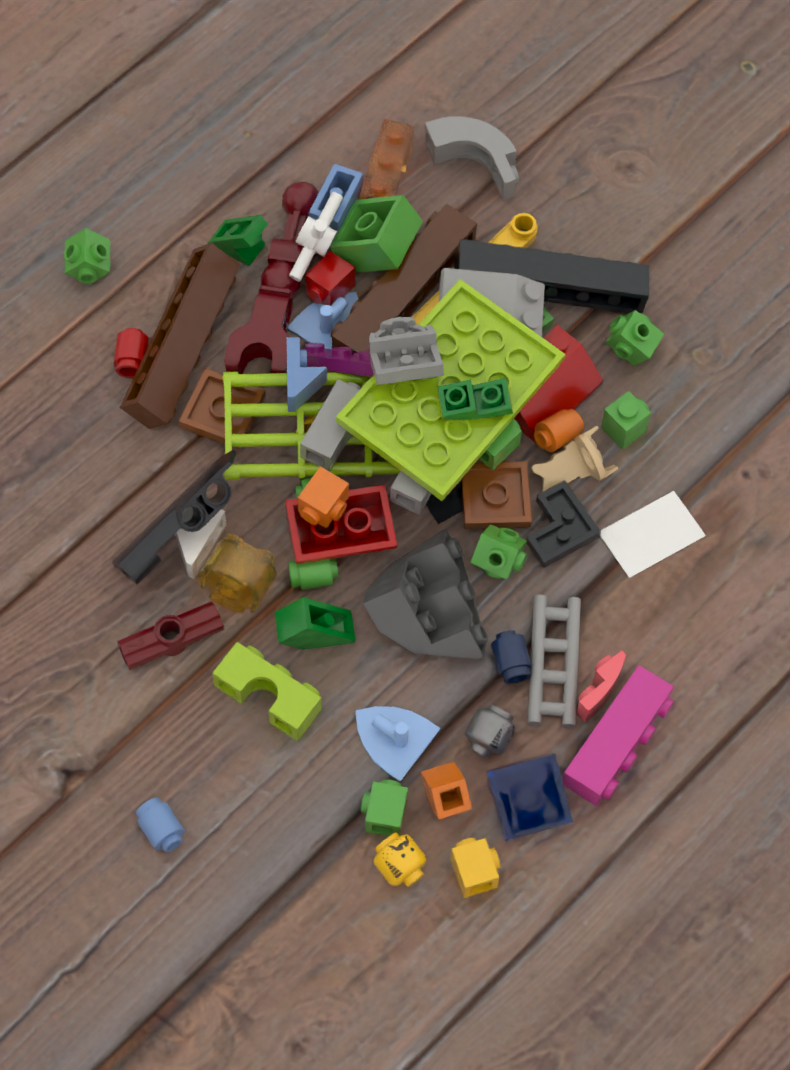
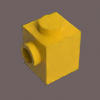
M467 838L458 842L455 845L456 847L451 849L450 860L463 898L498 888L499 875L497 869L501 868L496 849H489L486 838L477 841L475 838Z

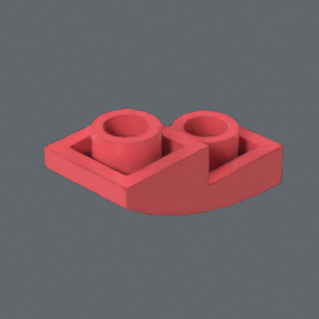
M622 650L615 656L607 655L595 666L594 685L586 688L578 697L580 701L576 714L585 723L603 707L615 689L626 657Z

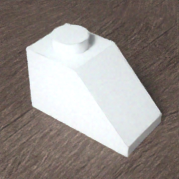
M192 506L184 510L182 514L183 522H187L192 518ZM221 509L199 531L188 532L180 528L175 533L188 577L192 579L196 577L227 526L224 510Z

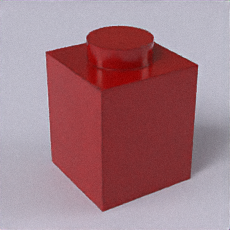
M329 251L305 275L307 295L316 304L331 306L338 297L344 298L355 287V267Z

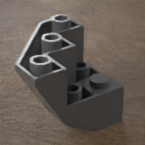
M447 529L438 532L390 564L367 588L363 604L379 632L413 653L480 659L484 657L488 636L481 624L474 600L476 597L475 591L468 580L463 563L462 547L456 538H451Z

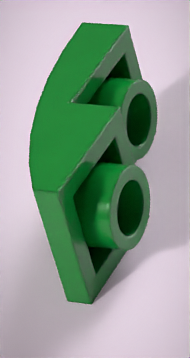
M506 378L475 385L472 384L471 380L438 386L444 420L483 419L513 414Z

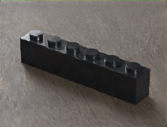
M460 239L455 256L454 269L518 274L545 284L544 302L631 313L634 310L643 313L649 298V265Z

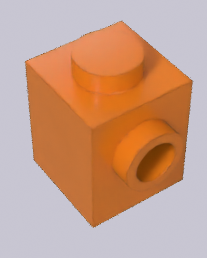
M320 466L298 496V511L301 517L313 525L318 523L325 528L328 527L333 519L339 520L347 507L345 502L349 498V483Z
M454 761L421 771L427 801L438 820L472 809L465 778Z

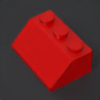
M558 325L544 339L565 353V359L514 418L519 424L520 430L535 443L534 433L537 423L561 410H575L603 383L601 375L582 344Z
M385 484L349 490V498L345 502L347 507L343 515L337 521L333 519L327 528L318 523L313 525L301 517L298 511V498L285 500L286 520L296 564L397 548Z

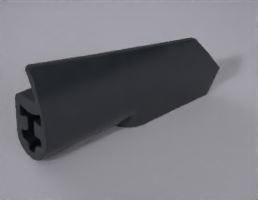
M234 449L211 464L112 561L114 567H117L130 581L138 585L162 561L156 552L180 528L188 532H196L202 529L231 498V487L222 477V474L233 464L236 456ZM216 483L217 493L214 497L208 499L206 495L209 485ZM192 506V518L187 522H183L182 514L184 510Z

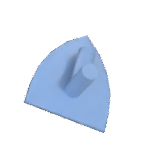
M349 292L344 298L338 297L331 306L312 303L291 322L288 330L309 343H322L325 349H332L331 332L339 321L344 322L350 315L352 306L358 300L357 292Z
M374 706L355 710L357 731L363 747L374 763L399 782L403 780L441 730V728L428 719L412 711L397 707Z

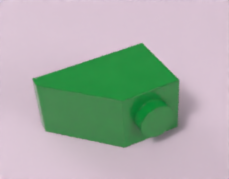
M302 597L275 612L279 644L305 650L356 642L351 610Z

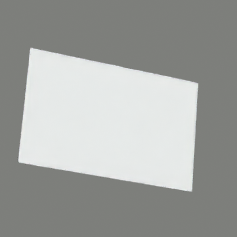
M675 491L602 529L600 534L629 578L706 536Z

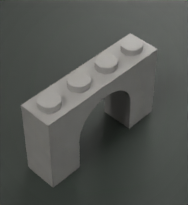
M337 380L300 444V458L318 467L321 466L329 472L331 471L344 446L353 437L352 434L335 422L336 416L361 389L360 386L352 382L345 383ZM400 471L391 486L390 501L420 515L432 493Z

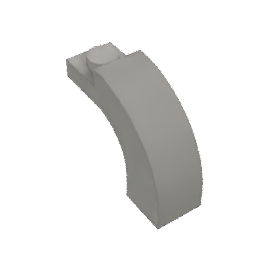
M451 116L425 122L424 142L434 165L457 158L475 160L489 170L503 200L515 197L516 184L519 183V176L515 167L517 151L504 133L489 123L470 117Z

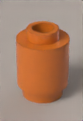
M573 409L561 410L535 425L534 439L541 449L554 452L583 432V420Z

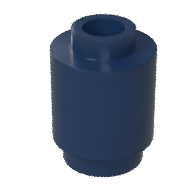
M514 630L497 634L496 640L491 643V648L499 676L503 677L506 684L518 683L530 678L532 664L524 636L516 634Z

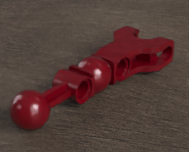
M305 181L295 182L289 185L283 193L282 206L288 214L282 239H272L267 259L268 266L265 267L261 274L259 293L255 300L250 321L246 325L238 327L230 334L224 359L226 372L243 374L248 362L255 358L264 357L272 361L271 368L273 373H287V338L289 337L287 329L293 307L292 297L296 295L300 288V282L295 281L289 274L304 247L295 241L319 194V191L311 183Z

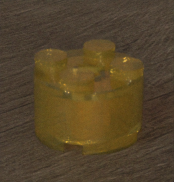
M227 534L225 539L220 540L198 573L197 581L202 589L205 585L212 592L209 597L220 606L236 613H244L245 609H251V613L257 610L276 579L277 573L273 565L275 557L264 548L257 549L245 543L235 534Z

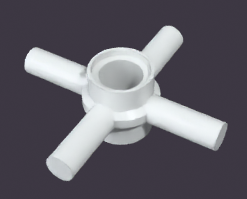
M336 192L331 193L317 220L308 216L295 241L304 246L289 274L295 281H301L315 253L323 257L325 256L337 233L336 230L329 227L343 200V196Z

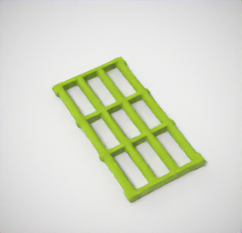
M223 372L225 454L232 451V447L298 446V463L232 464L223 473L225 480H240V478L296 476H299V479H305V476H314L319 467L312 463H305V460L300 458V444L306 435L304 433V416H316L324 402H305L295 412H288V403L231 404V387L287 386V373L238 374V372ZM327 372V382L323 386L335 385L337 380H341L345 383L352 382L363 387L371 377L342 372ZM297 416V433L232 434V417ZM354 436L349 439L346 445H364L365 462H335L330 471L336 476L365 475V478H370L372 475L399 474L400 472L398 468L388 461L372 462L371 448Z

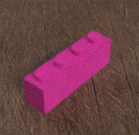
M638 665L564 772L562 785L596 807L603 797L609 800L619 785V782L615 780L622 770L625 772L630 770L638 757L634 752L639 744L647 745L656 730L653 724L658 716L664 719L672 708L675 701L670 698L674 686Z

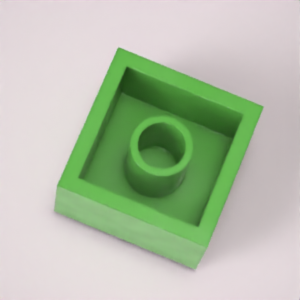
M404 195L355 200L329 248L334 254L353 265L355 272L398 269L403 262L408 248L415 239L423 220Z

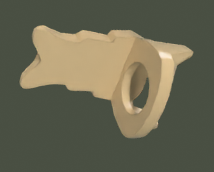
M598 426L575 437L574 440L563 446L564 450L553 454L547 462L532 465V471L542 477L543 492L564 480L569 483L577 477L582 479L591 475L600 481L618 470L616 465L604 468L602 464L601 453L597 449L595 441L591 438V435L599 428Z

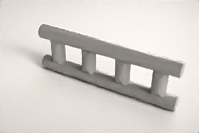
M545 595L534 596L531 642L532 668L530 669L528 725L540 726L542 715L562 716V727L572 729L576 727L581 599L578 597L568 598L567 608L547 607V597ZM546 620L566 621V639L545 638ZM545 651L565 653L564 671L544 669ZM543 683L564 684L563 703L542 701Z

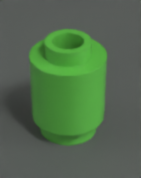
M336 558L296 564V561H288L292 588L300 587L301 590L331 586L333 585V578L339 577Z

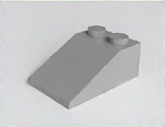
M451 268L441 270L439 301L461 279L542 337L545 284L518 274Z

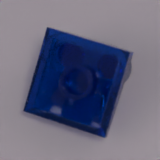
M555 753L534 756L486 771L488 790L492 795L505 841L573 822Z

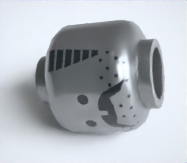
M489 704L488 708H478L465 730L466 738L472 742L469 749L485 758H488L490 753L495 755L503 754L516 732V726L512 722L514 717L492 704Z

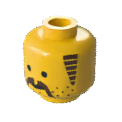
M396 832L374 849L377 853L374 858V865L390 885L398 886L404 883L407 887H410L424 876L421 868L426 864L427 857L410 835L404 834L399 836Z

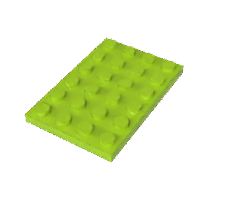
M461 279L457 281L419 324L425 328L430 324L436 331V343L443 362L444 375L380 385L376 384L373 375L338 413L335 421L441 501L445 499L561 365L566 355ZM506 378L513 414L471 420L443 419L438 386L471 380L472 384L475 385Z

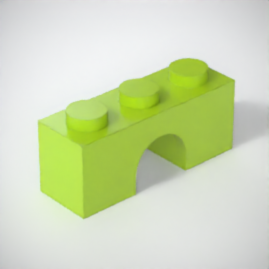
M236 642L212 673L214 686L240 704L254 691L267 690L272 692L277 697V700L269 709V722L297 742L322 710V698L315 687L306 682L303 684L292 678L291 673L285 667L279 664L273 666L264 660V656L260 651L250 645L245 647Z

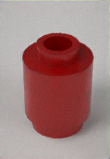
M127 328L117 334L114 366L116 367V373L122 377L134 378L149 346V337L142 330Z

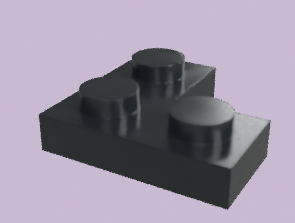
M565 480L537 495L536 502L551 523L526 536V544L543 568L600 538L601 531Z

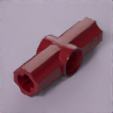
M211 601L178 616L165 615L158 619L154 626L117 641L126 666L131 670L164 655H179L187 645L224 630V625L216 606ZM172 631L179 634L171 640L163 638L167 632Z

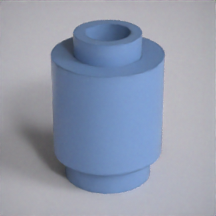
M156 797L148 800L137 809L136 815L139 818L137 823L156 851L164 850L165 852H170L183 842L181 837L184 835L185 829L166 802H162L160 798Z

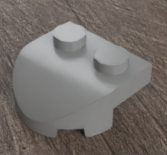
M396 317L383 321L380 324V330L375 334L370 333V363L377 385L444 375L443 362L436 343V331L430 324L425 328L415 324V319L412 317Z

